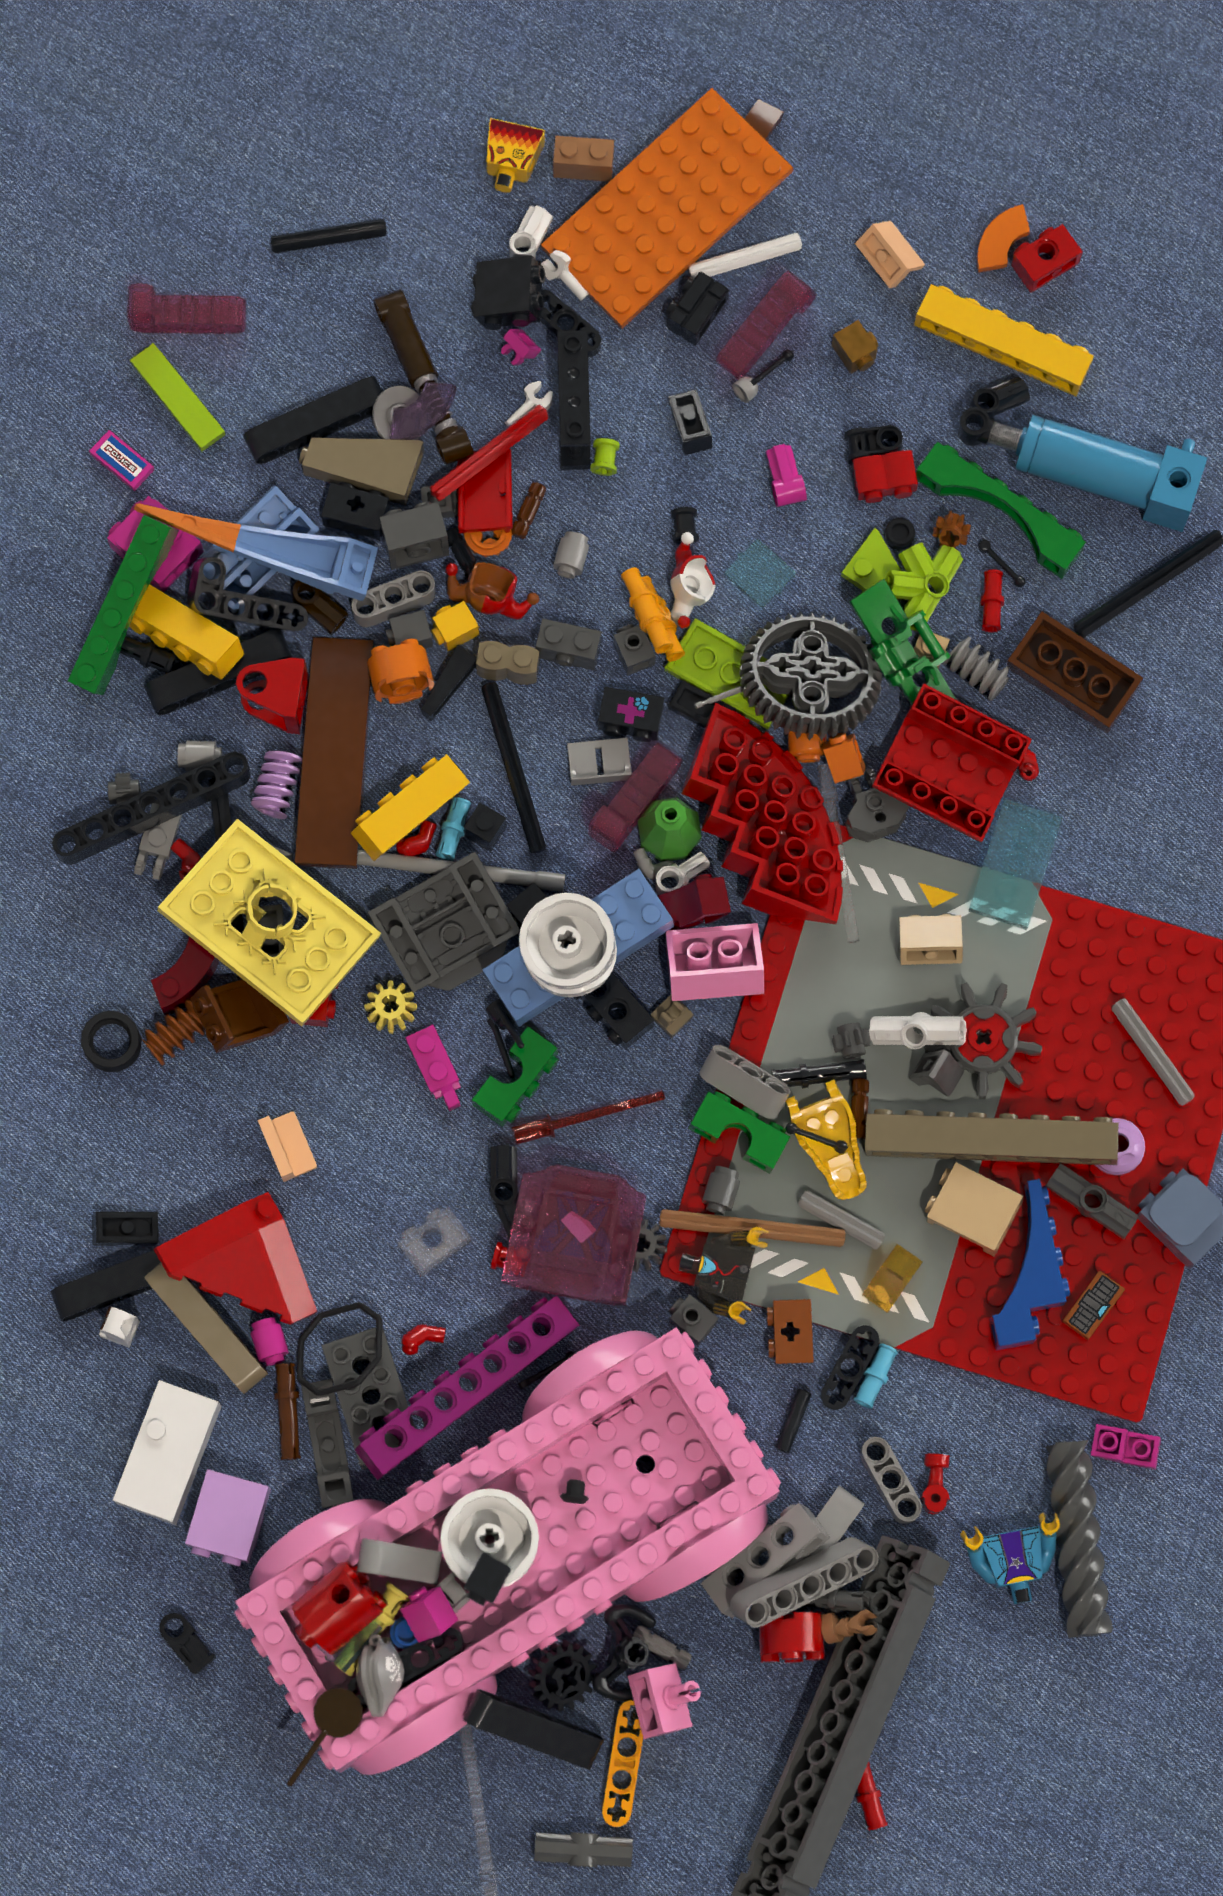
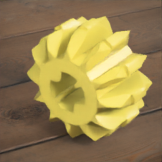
M389 980L388 989L385 990L378 983L376 989L379 994L369 992L367 997L372 1002L364 1005L365 1011L372 1012L367 1017L369 1023L378 1021L376 1024L378 1031H381L385 1025H388L389 1034L394 1033V1025L397 1024L404 1031L406 1026L403 1020L408 1022L415 1020L414 1016L410 1013L417 1010V1004L410 1002L415 997L412 991L404 993L406 985L403 983L397 989H394L393 981ZM392 1001L396 1002L397 1010L394 1012L391 1009V1013L386 1012L385 1004L389 1003L391 1005Z

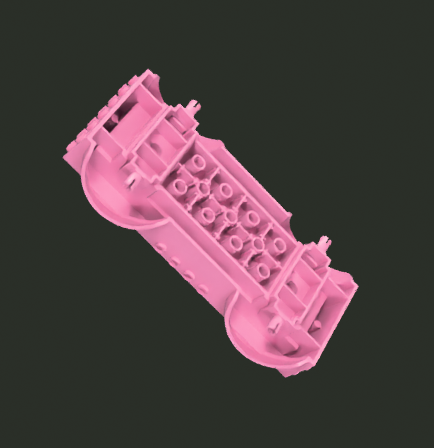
M676 1327L662 1337L657 1338L653 1334L644 1331H627L609 1336L589 1345L559 1365L534 1389L525 1404L520 1425L507 1433L505 1429L494 1433L488 1438L490 1443L481 1449H478L477 1446L468 1449L460 1455L462 1461L454 1466L446 1463L433 1472L435 1476L433 1479L425 1484L422 1480L415 1482L405 1489L407 1495L391 1505L373 1499H360L337 1505L313 1516L289 1531L261 1557L250 1578V1592L235 1601L239 1609L235 1610L234 1613L243 1628L246 1630L251 1628L254 1632L255 1637L251 1639L254 1647L263 1658L268 1656L272 1665L267 1667L279 1686L282 1684L286 1686L289 1693L284 1695L293 1712L297 1714L301 1711L306 1720L301 1725L309 1739L314 1742L321 1733L314 1719V1706L317 1699L325 1691L332 1688L348 1689V1684L356 1676V1670L352 1676H349L334 1665L351 1641L334 1655L326 1652L318 1644L313 1648H309L304 1644L295 1632V1628L300 1622L292 1610L293 1603L341 1562L348 1561L353 1567L358 1565L362 1539L384 1541L442 1552L441 1530L447 1513L459 1499L477 1490L498 1489L518 1497L528 1506L538 1527V1550L527 1573L512 1585L501 1588L493 1604L486 1601L483 1607L470 1600L455 1613L458 1620L450 1628L458 1630L462 1635L465 1643L463 1652L427 1675L399 1689L384 1716L372 1717L368 1707H362V1720L359 1727L352 1734L345 1737H331L327 1735L320 1744L323 1749L318 1751L327 1769L331 1770L334 1768L337 1772L341 1773L352 1767L362 1775H372L393 1769L424 1754L468 1724L463 1718L476 1690L481 1689L495 1694L497 1692L496 1675L511 1665L513 1668L530 1658V1653L538 1648L541 1650L547 1648L557 1641V1636L565 1631H568V1633L574 1631L585 1623L584 1619L594 1613L596 1616L613 1606L611 1602L623 1595L636 1602H644L664 1597L692 1584L727 1563L761 1534L769 1519L766 1505L777 1498L781 1482L772 1468L766 1470L762 1464V1457H764L762 1451L754 1440L749 1443L745 1437V1424L737 1413L732 1415L728 1410V1397L720 1386L715 1388L711 1383L712 1372L703 1359L698 1361L694 1356L695 1345L686 1332L681 1334ZM643 1455L650 1456L655 1462L654 1469L647 1474L641 1473L636 1467L637 1459ZM570 1479L581 1480L586 1484L584 1496H588L589 1500L584 1504L567 1503L560 1497L562 1493H566L567 1482ZM487 1535L485 1542L487 1544L494 1543V1537ZM443 1553L437 1585L452 1573ZM366 1573L370 1579L366 1584L373 1592L377 1590L382 1595L387 1589L385 1586L387 1582L392 1583L407 1595L424 1586L427 1590L437 1586L436 1584ZM455 1576V1580L464 1589L466 1583ZM401 1610L395 1615V1620L404 1617ZM386 1626L383 1632H381V1637L390 1638L389 1626ZM446 1636L443 1639L445 1644L437 1649L434 1643L430 1644L429 1647L434 1652L436 1660L441 1658L437 1651L445 1647L452 1651L455 1649L454 1642L458 1639L452 1640L449 1636ZM394 1645V1647H395L397 1653H399V1652H401L402 1650H404V1649L398 1648V1647H396V1646ZM425 1651L416 1652L412 1657V1665L417 1668L425 1667L429 1662V1654ZM360 1690L355 1694L356 1696L361 1695Z

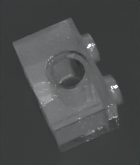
M440 1207L435 1209L425 1217L426 1223L419 1228L412 1226L399 1236L401 1241L397 1243L398 1248L420 1278L471 1242L470 1235L449 1207L444 1210ZM432 1232L441 1236V1242L435 1247H429L424 1243L425 1236Z

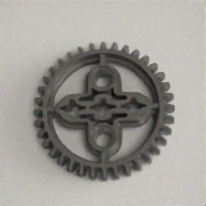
M801 611L797 614L796 618L790 613L785 616V620L777 616L774 624L768 621L764 629L759 628L756 631V635H752L749 639V644L744 648L739 671L741 688H744V698H749V707H755L756 716L764 715V724L772 721L774 722V730L782 727L784 728L785 735L790 731L795 732L797 739L802 733H807L809 741L813 738V734H817L822 741L827 733L834 738L838 731L846 733L848 728L854 730L858 722L863 723L866 716L872 713L881 691L882 673H880L881 670L877 665L878 662H875L869 652L872 644H865V635L857 636V627L849 630L847 621L843 624L837 623L836 616L832 620H828L825 613L819 618L814 616L813 611L808 617H804ZM797 638L794 642L792 653H777L765 662H760L764 652L773 645L787 639ZM827 642L843 649L856 664L849 658L829 656ZM763 684L774 693L792 695L795 710L784 706L774 699ZM856 688L862 689L858 699L848 707L833 713L824 714L828 708L829 697L843 698Z

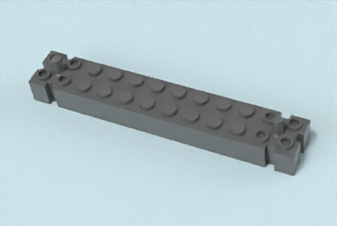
M884 1535L881 1536L876 1548L879 1557L878 1564L873 1572L865 1575L858 1591L868 1592L870 1602L867 1610L877 1616V1618L867 1620L864 1626L873 1625L878 1630L870 1636L854 1633L853 1636L844 1637L842 1642L836 1644L746 1858L751 1861V1865L747 1874L744 1872L740 1873L731 1896H809V1887L816 1889L936 1600L933 1597L934 1586L941 1587L951 1564L950 1562L927 1549L912 1544L908 1546L902 1541ZM850 1611L848 1617L852 1618L859 1612Z

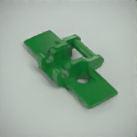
M885 579L880 580L849 601L872 638L871 643L873 647L869 649V652L875 662H878L877 665L890 686L901 687L912 705L921 687L914 684L912 676L922 671L926 678L924 684L956 700L937 667L950 658V654L942 649L924 618L926 614L923 609L907 617ZM885 618L891 619L895 625L894 632L891 635L885 634L882 630L881 624ZM914 624L934 657L933 659L929 660L926 656L919 657L908 641V638L912 636L911 625Z

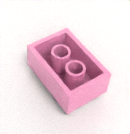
M758 923L668 930L666 932L667 963L672 1001L764 994V966Z

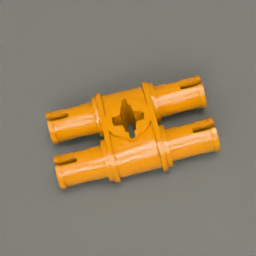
M636 567L627 569L621 574V578L630 594L629 605L635 610V617L639 622L640 629L648 634L655 653H665L666 659L669 662L679 660L685 655V651L682 649L676 636L677 625L671 619V612L666 606L665 599L657 594L651 577H641L640 571Z

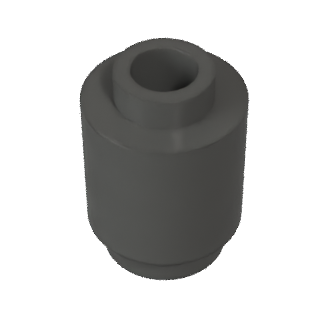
M716 1166L714 1172L710 1173L702 1203L707 1205L706 1210L719 1215H724L725 1211H732L740 1184L737 1171Z

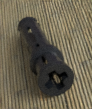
M125 636L120 651L121 654L140 661L142 667L147 669L152 667L165 672V674L177 670L181 660L175 653L159 648L154 642L146 644L128 636Z

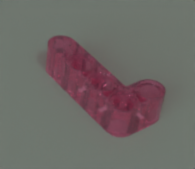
M790 270L786 271L720 351L716 362L735 378L740 379L744 377L796 313L802 314L809 308L817 293Z
M137 283L128 286L127 319L131 330L139 333L239 334L246 330L247 301L238 296L156 295L153 286Z
M659 742L656 743L607 807L603 805L595 814L589 824L588 835L615 853L635 828L638 819L652 801L658 798L682 765L683 759Z

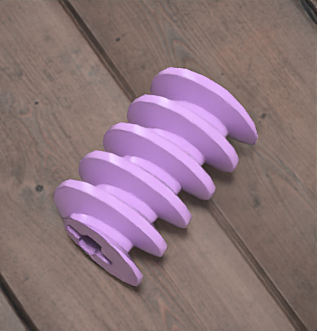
M268 751L264 756L266 763L261 766V771L264 774L259 775L257 781L260 785L255 787L254 790L258 797L252 798L251 805L267 816L286 819L287 815L281 812L280 808H289L290 803L283 800V797L293 796L294 792L286 787L287 785H296L297 781L291 778L290 774H299L300 769L295 767L293 762H302L303 759L290 752Z

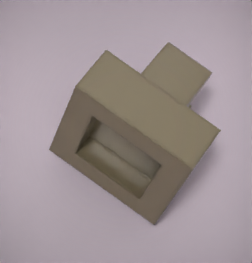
M670 995L650 1016L673 1038L694 1017V1014L681 1001H672Z

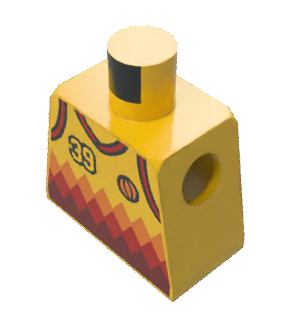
M490 118L487 173L497 176L494 185L496 190L509 193L512 190L514 180L520 182H527L545 145V130Z

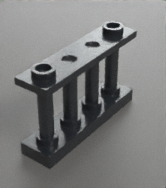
M587 330L557 331L561 470L590 469L591 435Z

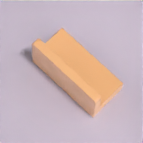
M891 221L872 224L855 243L889 288L896 287L911 271L921 270L925 266V263Z
M289 1112L273 1120L270 1119V1116L258 1120L283 1182L317 1168L295 1112Z

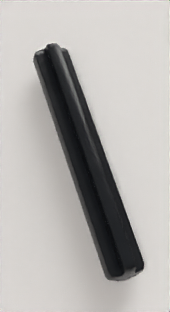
M376 219L275 235L271 237L270 242L273 253H281L383 237L387 235V229L384 219Z

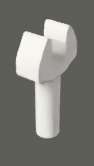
M555 250L550 254L552 260L557 263L558 268L548 259L541 263L545 270V277L548 280L554 278L561 279L580 301L588 296L589 293L570 273L569 263L571 258L566 253Z
M541 381L528 384L524 388L526 401L505 422L507 427L511 426L537 405H542L548 410L552 404L553 392L549 391L542 399H537L534 395L542 388Z

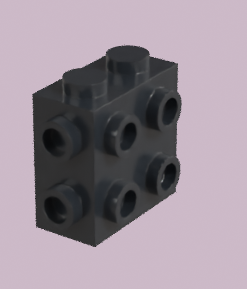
M532 255L477 262L476 273L473 275V285L475 288V301H472L471 304L473 317L484 328L489 330H499L502 326L511 325L526 327L529 323L540 322V312L544 308V299L541 294L542 283L545 282L543 266Z

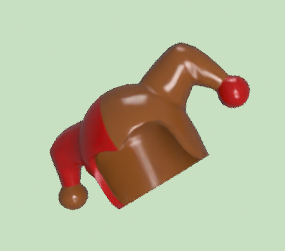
M478 562L474 564L468 581L464 584H459L456 578L458 573L457 565L449 563L446 566L445 570L448 575L447 594L449 599L459 603L465 601V603L470 604L476 611L482 614L493 615L499 613L517 620L523 618L532 605L539 603L540 598L534 592L528 594L527 600L517 603L513 597L517 576L501 566Z

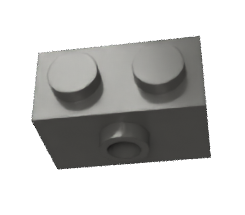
M542 618L535 648L539 651L540 659L553 661L561 666H576L595 671L601 646L602 631Z

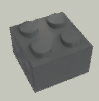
M422 502L415 505L414 509L406 511L401 509L391 510L385 513V516L380 517L382 537L391 570L449 556L448 536L438 502L433 504L431 502Z

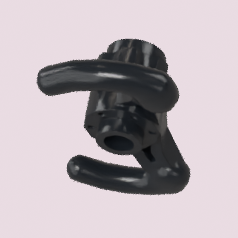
M613 1605L604 1614V1621L611 1632V1645L606 1666L594 1675L592 1686L596 1693L614 1701L634 1700L631 1688L616 1689L612 1688L609 1683L627 1669L644 1666L649 1654L647 1644L642 1642L639 1637H633L621 1618L624 1616L632 1617L648 1628H652L656 1624L655 1618L647 1611L633 1605Z

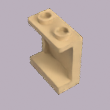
M955 1162L952 1170L946 1168L940 1179L939 1185L943 1187L938 1197L932 1195L924 1212L928 1213L927 1223L931 1225L936 1223L983 1247L984 1252L995 1257L1023 1203V1196Z

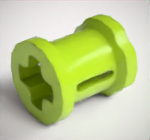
M608 438L595 439L593 442V447L596 449L594 463L591 464L590 471L602 476L616 474L615 457L616 451L620 448V443Z

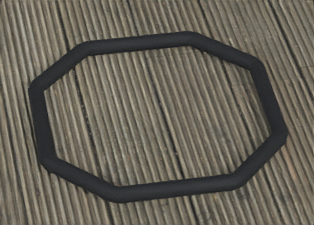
M361 1302L318 1314L298 1340V1382L316 1396L327 1395L362 1384L382 1357L381 1316ZM360 1308L376 1320L375 1358L357 1380L319 1390L303 1378L304 1341L323 1318Z

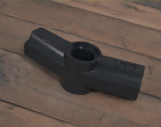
M497 1145L490 1147V1197L510 1242L518 1241L534 1233V1227L518 1192L517 1146ZM500 1187H508L512 1190L513 1195L510 1199L502 1201L495 1196V1193Z

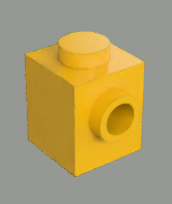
M465 601L453 607L451 605L444 606L435 613L436 616L432 617L434 627L430 630L438 645L444 644L448 652L458 645H462L479 636V625Z

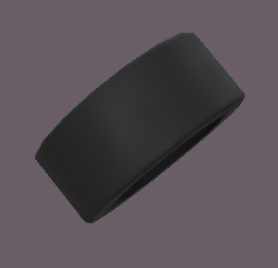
M104 1011L94 1015L86 1023L81 1033V1046L86 1058L95 1068L105 1072H119L130 1067L137 1060L141 1051L142 1038L136 1024L127 1015L118 1011ZM107 1024L122 1026L128 1032L130 1038L127 1051L116 1059L101 1057L93 1046V1038L96 1032Z

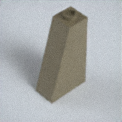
M311 438L309 446H304L301 451L299 463L302 464L305 476L337 485L341 482L349 483L355 486L357 490L365 492L376 490L385 494L389 501L406 506L424 455V443L419 440Z

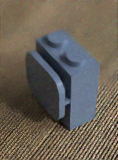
M1183 1168L1177 1175L1171 1171L1160 1182L1163 1189L1156 1196L1150 1192L1138 1204L1141 1211L1137 1215H1139L1138 1220L1190 1270L1223 1237V1206L1218 1197L1197 1177L1190 1175Z

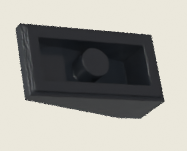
M697 390L668 396L684 454L688 455L711 449L713 447L712 434Z
M95 1212L92 1215L93 1246L159 1243L158 1212Z

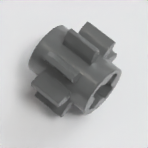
M130 772L117 773L115 781L108 782L110 805L122 803L141 794L139 779L132 780Z
M857 1022L837 1027L838 1034L833 1035L832 1038L835 1053L842 1051L844 1059L856 1058L866 1054L865 1047L870 1046L871 1043L868 1029L861 1030L860 1023Z

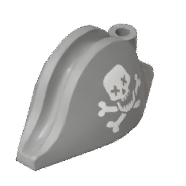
M374 1634L369 1638V1644L365 1645L359 1656L356 1668V1681L372 1717H382L402 1684L404 1667L391 1639Z

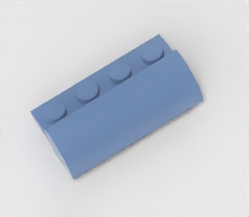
M277 486L270 488L235 523L306 534H315L319 530L301 508H296ZM215 544L199 558L216 557L220 559L226 567L223 590L247 595H254L277 572ZM207 563L203 568L204 576L207 579H212L215 575V568L211 563ZM194 564L189 568V570H190L191 572H192V569H193ZM232 598L227 606L230 612L235 613L239 609V604Z

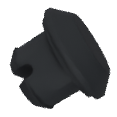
M570 1479L567 1482L566 1493L560 1495L563 1501L567 1503L584 1504L589 1500L588 1496H584L586 1484L581 1480Z

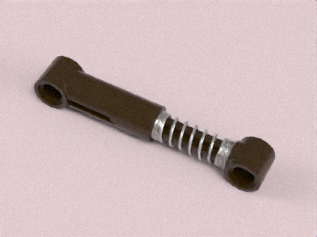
M402 289L373 299L377 315L382 326L386 328L409 383L420 394L423 406L426 407V413L429 414V420L433 421L432 426L435 428L434 431L437 435L435 443L444 464L448 465L471 456L474 453L464 427L458 426L455 419L451 418L452 412L448 411L449 405H445L446 398H442L443 392L439 391L440 385L437 384V370L412 318L410 307Z

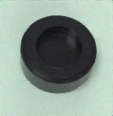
M895 518L886 526L884 533L885 541L894 549H906L914 540L915 529L909 520Z

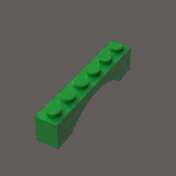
M937 442L917 468V481L938 496L955 495L970 497L986 502L1001 510L1024 532L1033 548L1037 563L1063 579L1083 551L1086 541L1083 540L1081 534L1072 528L1066 529L1057 523L1058 520L1051 513L1041 512L1035 508L1027 497L1023 495L1017 496L1008 490V486L998 478L992 479L983 473V469L975 462L969 461L968 463L959 457V453L949 445L943 446Z
M143 515L69 676L68 682L93 694L104 695L116 669L121 647L135 611L150 582L167 558L179 530Z

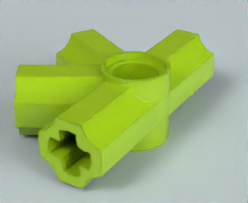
M921 542L898 554L906 572L890 570L885 581L896 599L908 600L903 609L907 617L923 609L926 614L924 618L928 622L940 599L948 593L949 584L961 565L963 558L961 552L954 547L941 545L931 560L925 546ZM928 584L933 587L934 593L929 590ZM914 624L910 626L911 630L917 631Z

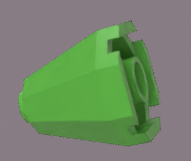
M678 797L652 801L637 822L641 848H644L646 852L649 851L660 862L687 859L693 848L697 846L702 838L698 812Z

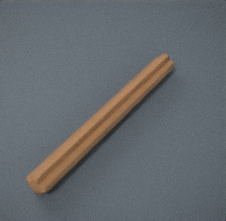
M666 1209L661 1210L659 1219L661 1227L738 1236L748 1235L753 1227H760L768 1230L769 1233H762L759 1238L836 1247L844 1245L846 1236L845 1230Z

